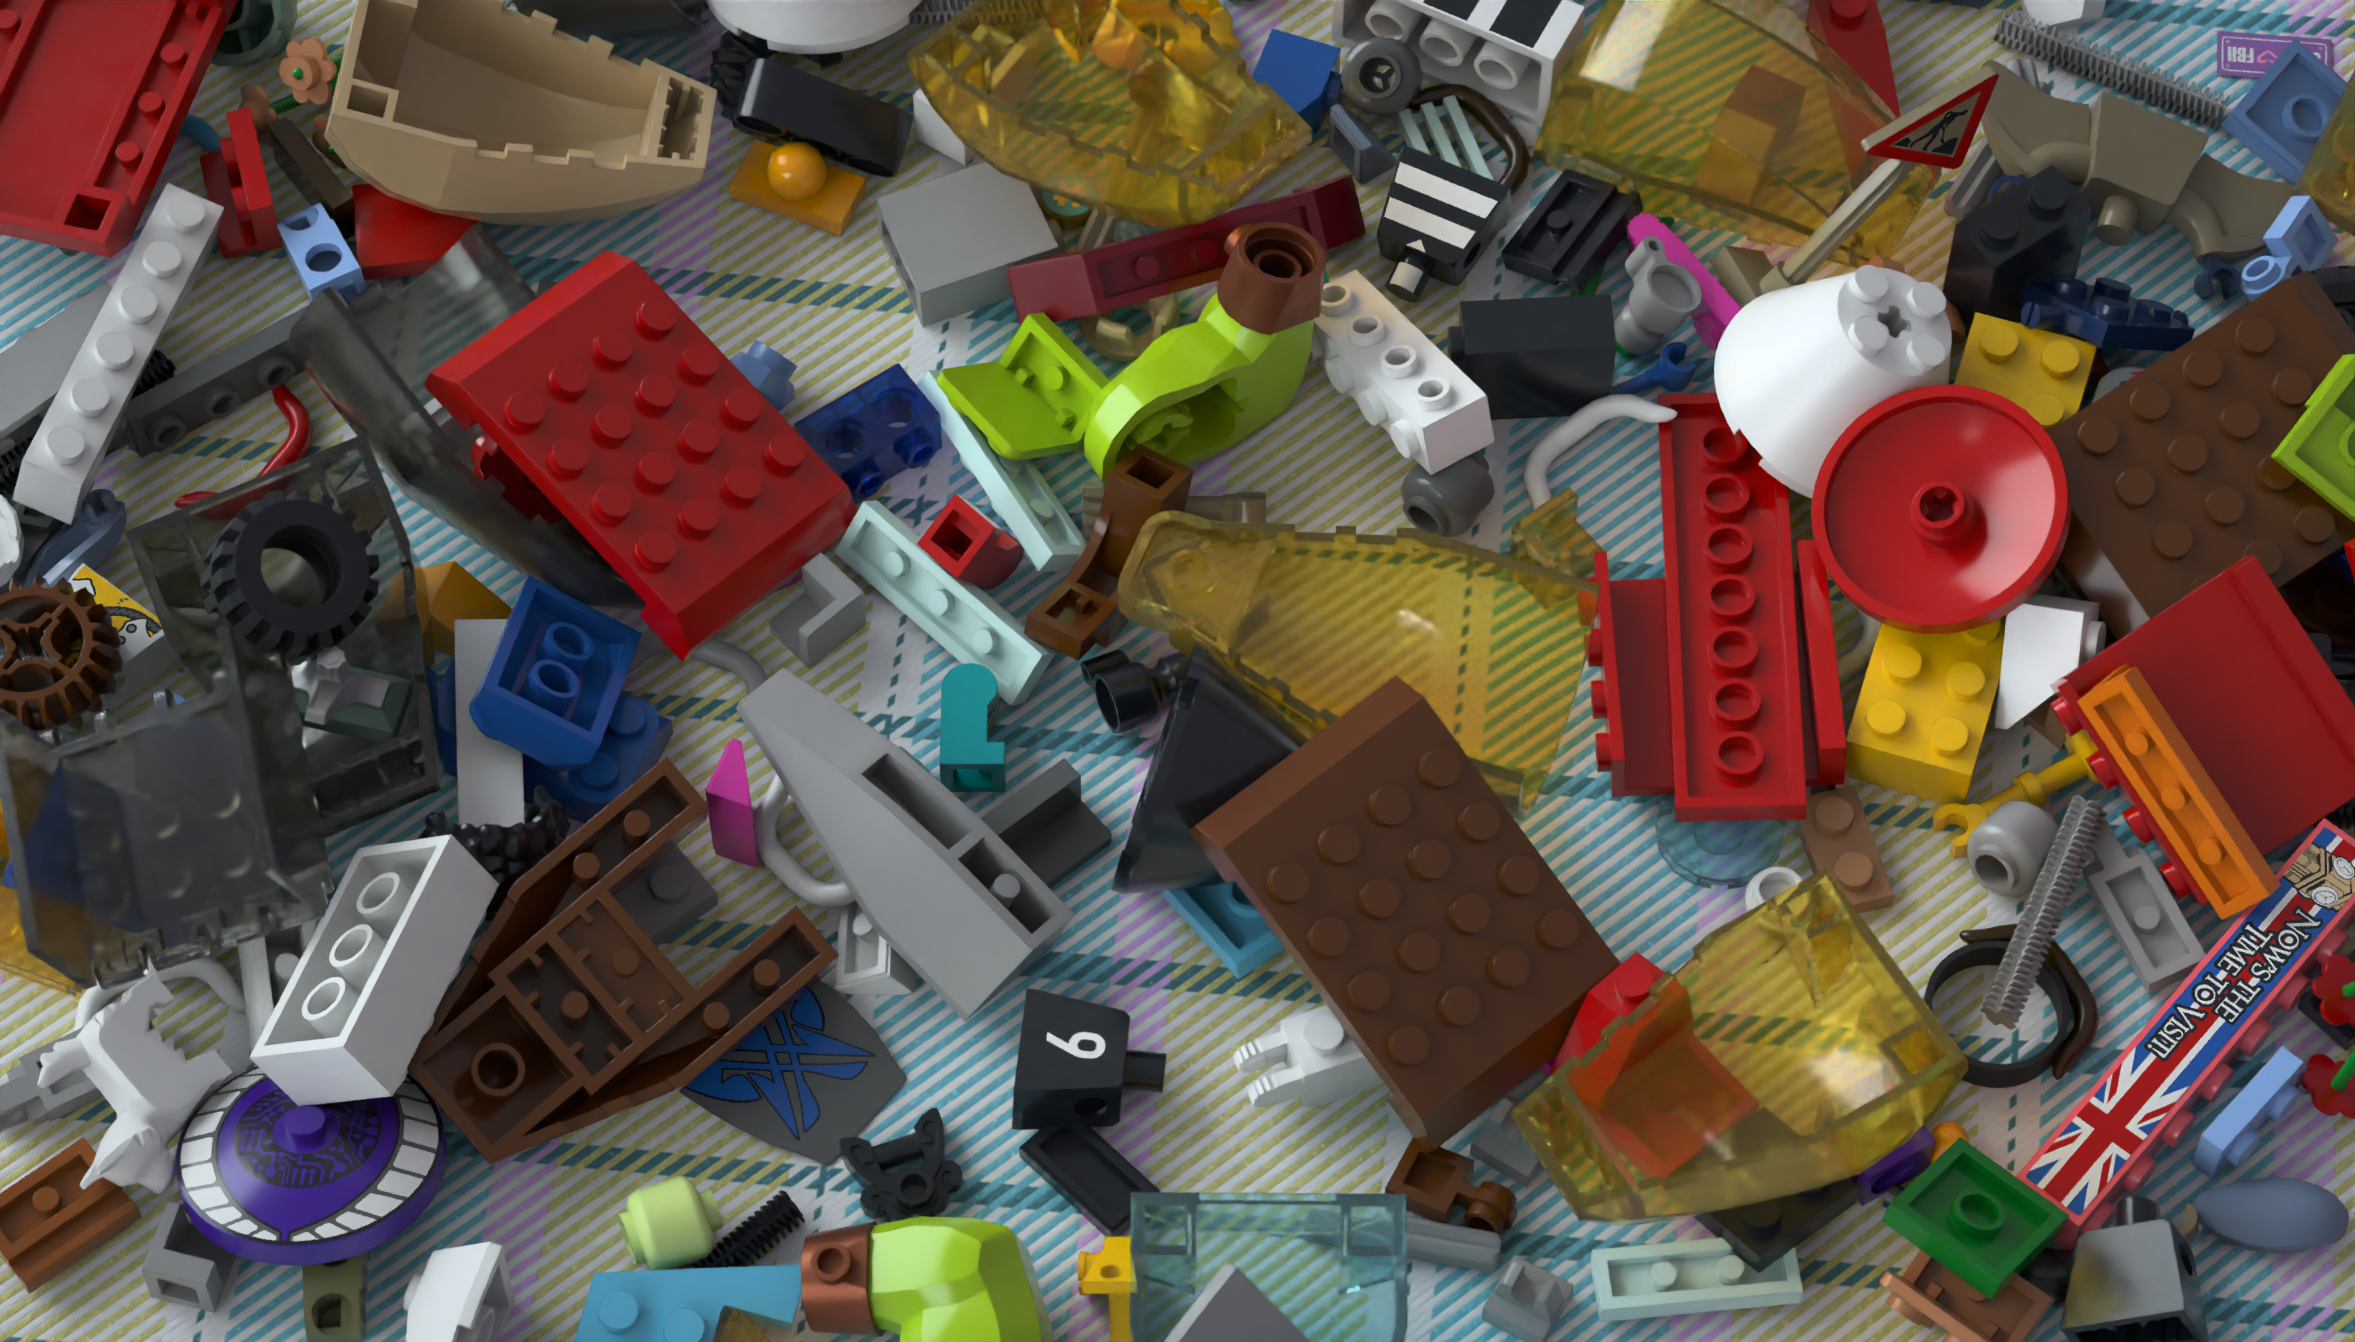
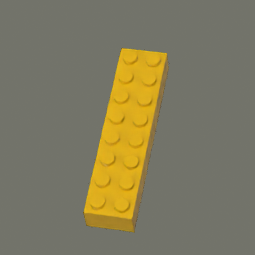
M1975 312L1954 385L1971 386L1999 394L2026 410L2048 432L2081 410L2097 346L2087 341L2038 328L2029 329L2023 324ZM2007 614L1981 627L1949 634L1913 633L1881 623L1846 737V767L1849 778L1942 804L1959 803L1965 805L1999 690Z

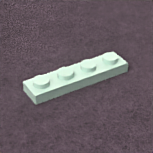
M928 370L915 388L929 407L932 419L944 429L960 453L962 464L975 475L991 499L993 510L1005 520L1024 548L1023 554L1038 571H1070L1083 552L1087 541L1032 460L1015 461L1004 458L996 453L989 445L988 437L969 417L957 412L950 405L948 395L936 382L942 370Z
M878 500L864 501L835 548L834 553L962 664L975 663L988 668L996 677L998 695L1011 706L1024 704L1055 655V652L1044 643L1024 634L1025 626L976 584L957 579L918 546L917 543L921 537Z

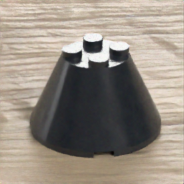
M1195 642L1189 656L1188 663H1190L1186 679L1180 680L1131 821L1133 825L1125 849L1122 850L1111 890L1122 894L1227 884L1188 830L1308 741L1302 733L1212 648L1199 642Z

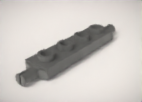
M378 282L349 299H346L343 294L336 290L131 399L104 457L126 445L139 454L141 458L160 448L170 447L176 444L184 435L214 419H221L230 415L238 406L268 390H274L280 385H285L292 377L322 361H329L338 357L346 348L358 342L356 332L360 320L384 307L390 306L386 292Z

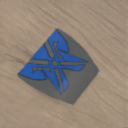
M819 980L778 1016L690 1084L682 1087L680 1093L711 1114L749 1135L773 1146L830 1166L841 1154L840 1139L843 1137H856L907 1079L871 1025L850 1003L830 986Z

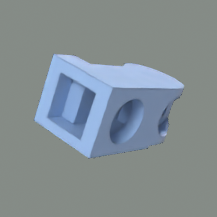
M321 203L315 204L291 217L277 221L282 245L311 303L336 290L343 294L346 299H349L367 289L359 264L334 220L329 218Z

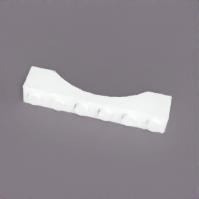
M170 183L166 184L22 459L13 501L69 525L72 524L97 475L122 415L157 344L184 299L190 294L213 249L224 211L223 206Z

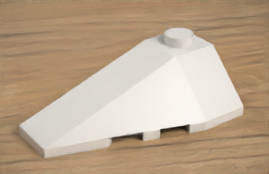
M492 1242L432 1251L424 1273L416 1271L413 1274L405 1293L404 1310L408 1311L406 1342H499L515 1303L503 1246Z

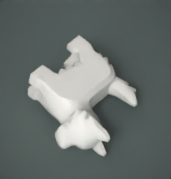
M154 972L123 993L122 997L118 998L116 1002L95 1014L76 1038L55 1043L53 1045L54 1052L42 1053L40 1057L43 1066L37 1084L40 1088L45 1089L67 1074L82 1069L117 1113V1119L106 1131L94 1162L79 1185L83 1190L104 1178L120 1187L138 1183L146 1186L156 1194L165 1193L176 1175L175 1159L170 1155L167 1148L170 1141L178 1135L200 1100L212 1094L233 1073L215 1049L194 1059L186 1060L181 1048L174 1050L171 1037L162 1040L159 1028L149 1029V1022L157 1017L153 1008L162 1009L174 999L173 995Z

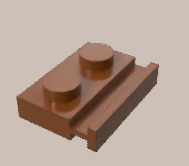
M84 1137L0 1193V1257L20 1279L29 1294L141 1218L137 1204L128 1197L122 1187L104 1178H101L84 1190L79 1186L96 1156V1152Z

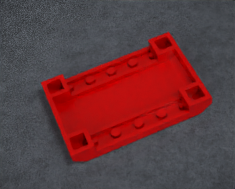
M0 0V234L106 257H112L126 248L136 230L238 0Z
M607 250L429 373L423 385L466 431L478 423L643 599L646 605L639 616L682 662L802 571V567L820 552L825 554L836 546L858 512L848 485L634 259Z

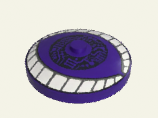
M256 1066L221 1085L194 1111L178 1141L175 1155V1170L185 1211L197 1229L211 1242L237 1256L257 1262L286 1266L314 1265L346 1259L371 1250L389 1241L411 1225L427 1209L441 1186L446 1171L447 1144L442 1117L437 1104L422 1085L409 1074L406 1075L405 1080L396 1089L393 1096L298 1106L273 1080Z

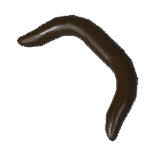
M1443 83L1420 90L1414 103L1406 109L1420 110V105L1432 102L1434 107L1443 105V98L1455 95L1460 108L1467 110L1473 115L1480 125L1504 149L1508 158L1507 168L1498 183L1510 187L1512 197L1527 178L1530 164V154L1526 141L1513 123L1482 92L1466 85Z
M2017 924L1963 930L1959 933V937L1968 945L1983 941L2010 943ZM2053 940L2048 942L2051 947L2045 949L2048 951V954L2043 957L2061 977L2074 1013L2073 1029L2063 1041L2052 1063V1074L2056 1080H2060L2071 1065L2093 1043L2099 1024L2096 1000L2089 986L2066 952Z

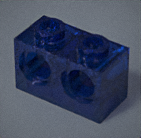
M899 363L794 423V429L848 485L853 500L870 497L883 486L885 481L907 468L914 469L924 465L942 448L939 412ZM897 422H902V423H906V424H907V425H905V426H903V427H891V426H888V425H890V424H892V423H897ZM842 453L856 454L849 458L836 457Z

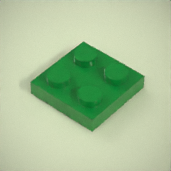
M1959 1138L1889 1204L1882 1222L1992 1301L2061 1233L2069 1215L1972 1145Z

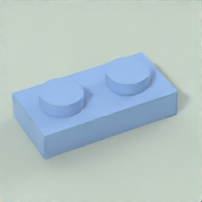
M2282 1046L2202 1133L2191 1164L2212 1180L2228 1162L2235 1167H2239L2260 1141L2261 1135L2256 1131L2269 1117L2277 1123L2280 1122L2299 1099L2301 1091L2295 1085L2304 1062Z

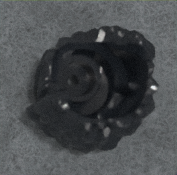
M540 784L534 788L533 804L524 818V824L520 822L510 827H503L486 823L476 828L471 823H462L458 826L455 823H448L444 812H431L425 818L426 828L419 835L418 839L452 834L499 883L487 908V915L484 920L492 921L514 882L566 840L570 829V822L564 816V805L550 796L549 790L544 784Z

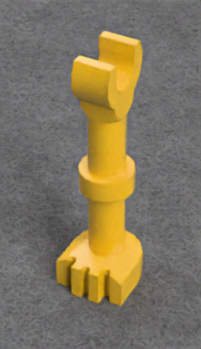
M2081 732L2072 737L2065 733L2064 745L2070 756L2036 774L2025 771L2012 779L2013 786L1980 803L1968 805L1950 803L1940 807L1933 815L1932 826L1936 832L1950 825L1961 826L1966 831L1963 835L1957 836L1951 841L1950 853L1952 856L1958 858L1967 855L1969 836L1980 823L2003 803L2018 800L2042 807L2047 803V796L2084 777L2094 784H2100L2086 762V758L2094 752Z

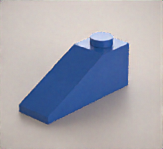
M1272 28L1212 167L1211 204L1221 207L1225 206L1317 133L1329 108L1336 104L1341 105L1344 97L1340 73L1341 48Z

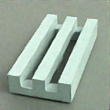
M1455 95L1443 98V105L1434 107L1432 102L1420 105V112L1412 114L1409 108L1398 112L1397 124L1407 146L1430 155L1419 129L1427 127L1441 159L1461 167L1442 125V122L1447 121L1469 171L1493 180Z

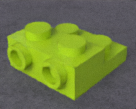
M2355 354L2342 355L2304 406L2307 410L2271 457L2355 523Z

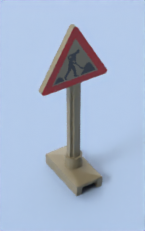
M1988 65L1864 138L1861 141V146L1867 155L1890 159L1882 163L1787 261H1779L1773 267L1764 251L1724 245L1709 262L1726 291L1735 302L1743 308L1755 298L1766 293L1806 283V280L1902 184L1905 177L1917 165L1925 164L1949 169L1959 168L1963 164L1999 78V74L1994 66Z

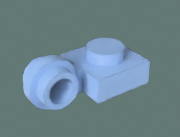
M2311 195L2292 196L2263 237L2273 257L2261 256L2246 265L2241 273L2243 279L2242 291L2248 300L2252 302L2286 279L2307 270L2319 269L2338 242V238Z

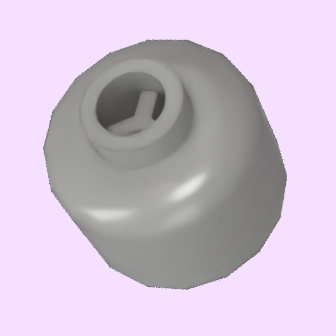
M2012 800L1999 805L1976 827L1968 838L1967 855L1972 874L1984 888L1994 893L2013 897L2030 893L2035 887L2034 884L2043 868L2059 827L2049 813L2030 802Z

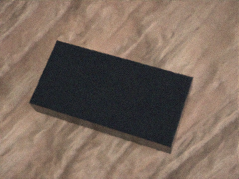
M1085 1124L1071 1125L1072 1128H1060L1061 1126L1045 1127L1038 1130L1019 1147L1020 1158L1105 1237H1120L1160 1201V1190L1096 1131Z

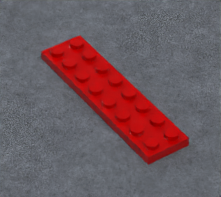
M1717 393L1658 394V405L1674 409L1677 412V416L1673 420L1658 423L1675 822L1806 820L1807 802L1788 487L1767 473L1758 464L1763 457L1750 444L1741 430L1734 435L1721 410Z

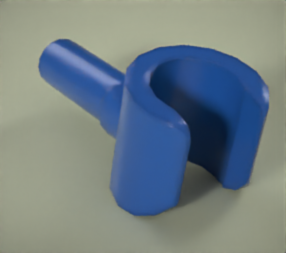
M1672 342L1663 349L1656 367L1645 371L1644 374L1613 386L1611 394L1634 395L1659 385L1669 391H1682L1687 388L1692 380L1697 363H1691L1684 367L1676 366V364L1683 360L1687 345L1682 342Z

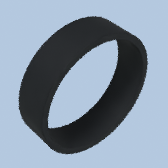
M2002 941L1972 943L1955 950L1945 957L1931 974L1921 1008V1022L1926 1031L1927 1041L1935 1050L1934 1058L1957 1078L1988 1088L2018 1086L2035 1079L2045 1072L2053 1063V1059L2064 1041L2070 1018V1002L2066 987L2056 970L2045 960L2044 962H2039L2043 966L2041 969H2037L2040 973L2034 977L2037 978L2035 982L2045 991L2054 1006L2058 1021V1032L2043 1051L2021 1062L1993 1064L1967 1056L1956 1049L1944 1037L1936 1023L1932 1008V998L1937 989L1948 978L1967 968L1983 965L1999 966L2009 947V942Z

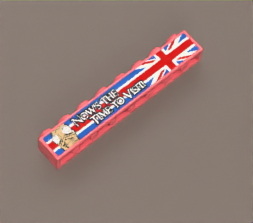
M2325 818L2275 874L2281 886L2269 897L2244 910L2017 1174L2016 1178L2069 1215L2061 1233L2053 1240L2062 1249L2072 1253L2076 1249L2078 1238L2083 1233L2108 1228L2116 1216V1207L2113 1204L2121 1194L2127 1190L2135 1195L2144 1186L2157 1166V1162L2152 1159L2164 1144L2173 1149L2183 1140L2196 1120V1116L2191 1112L2200 1101L2205 1098L2213 1103L2222 1094L2235 1073V1070L2230 1068V1066L2243 1052L2247 1056L2252 1057L2261 1048L2273 1029V1025L2268 1021L2280 1007L2287 1012L2293 1010L2311 984V980L2307 978V975L2318 962L2323 965L2325 959L2332 955L2340 954L2349 939V935L2345 931L2355 920V839Z

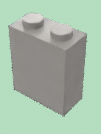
M1014 153L876 198L878 233L922 327L1012 297L1005 268L1062 252L1066 253L1063 235L1056 220L1046 221L1040 207H1043V199L1034 174L1032 172L1023 174Z

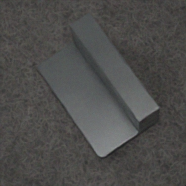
M1065 758L981 818L1049 888L1064 879L1112 842L1111 831L1081 801V775Z

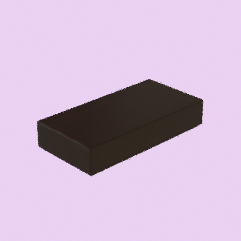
M285 117L269 126L268 130L274 157L278 166L310 206L318 203L322 204L329 218L334 220L344 240L354 236L355 205L350 192L291 119L288 120Z

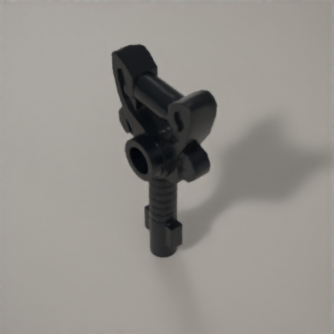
M931 1108L919 1118L914 1126V1133L875 1146H871L870 1141L858 1137H843L840 1139L841 1156L846 1168L859 1185L865 1188L862 1190L860 1197L861 1209L865 1216L872 1219L882 1217L885 1214L887 1215L888 1222L920 1216L936 1217V1215L945 1211L949 1205V1194L959 1191L963 1183L961 1167L954 1161H944V1128L937 1108ZM924 1159V1163L920 1167L906 1169L899 1175H884L881 1172L911 1161Z

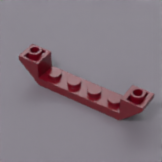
M1348 174L1292 190L1293 194L1086 251L1078 253L1062 252L1007 267L1005 270L1019 325H1022L1028 314L1044 312L1054 323L1103 313L1219 281L1230 258L1224 249L1225 242L1236 228L1244 224L1254 225L1263 222L1288 223L1305 230L1316 238L1324 251L1367 234L1353 176Z

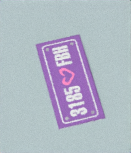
M2217 31V75L2261 78L2294 38L2331 69V39Z

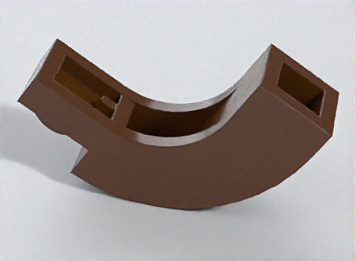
M1138 444L1108 473L1100 512L1083 552L1065 578L1028 613L1024 634L1077 661L1095 644L1107 648L1123 630L1150 589L1152 582L1150 575L1151 562L1160 549L1171 545L1187 502L1194 470L1141 444Z

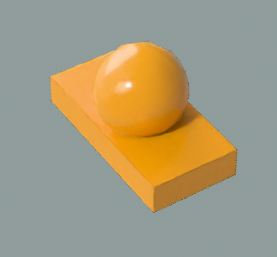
M755 139L730 183L732 198L839 236L843 235L867 190L865 177L826 164L817 148L809 143L792 141L777 147Z

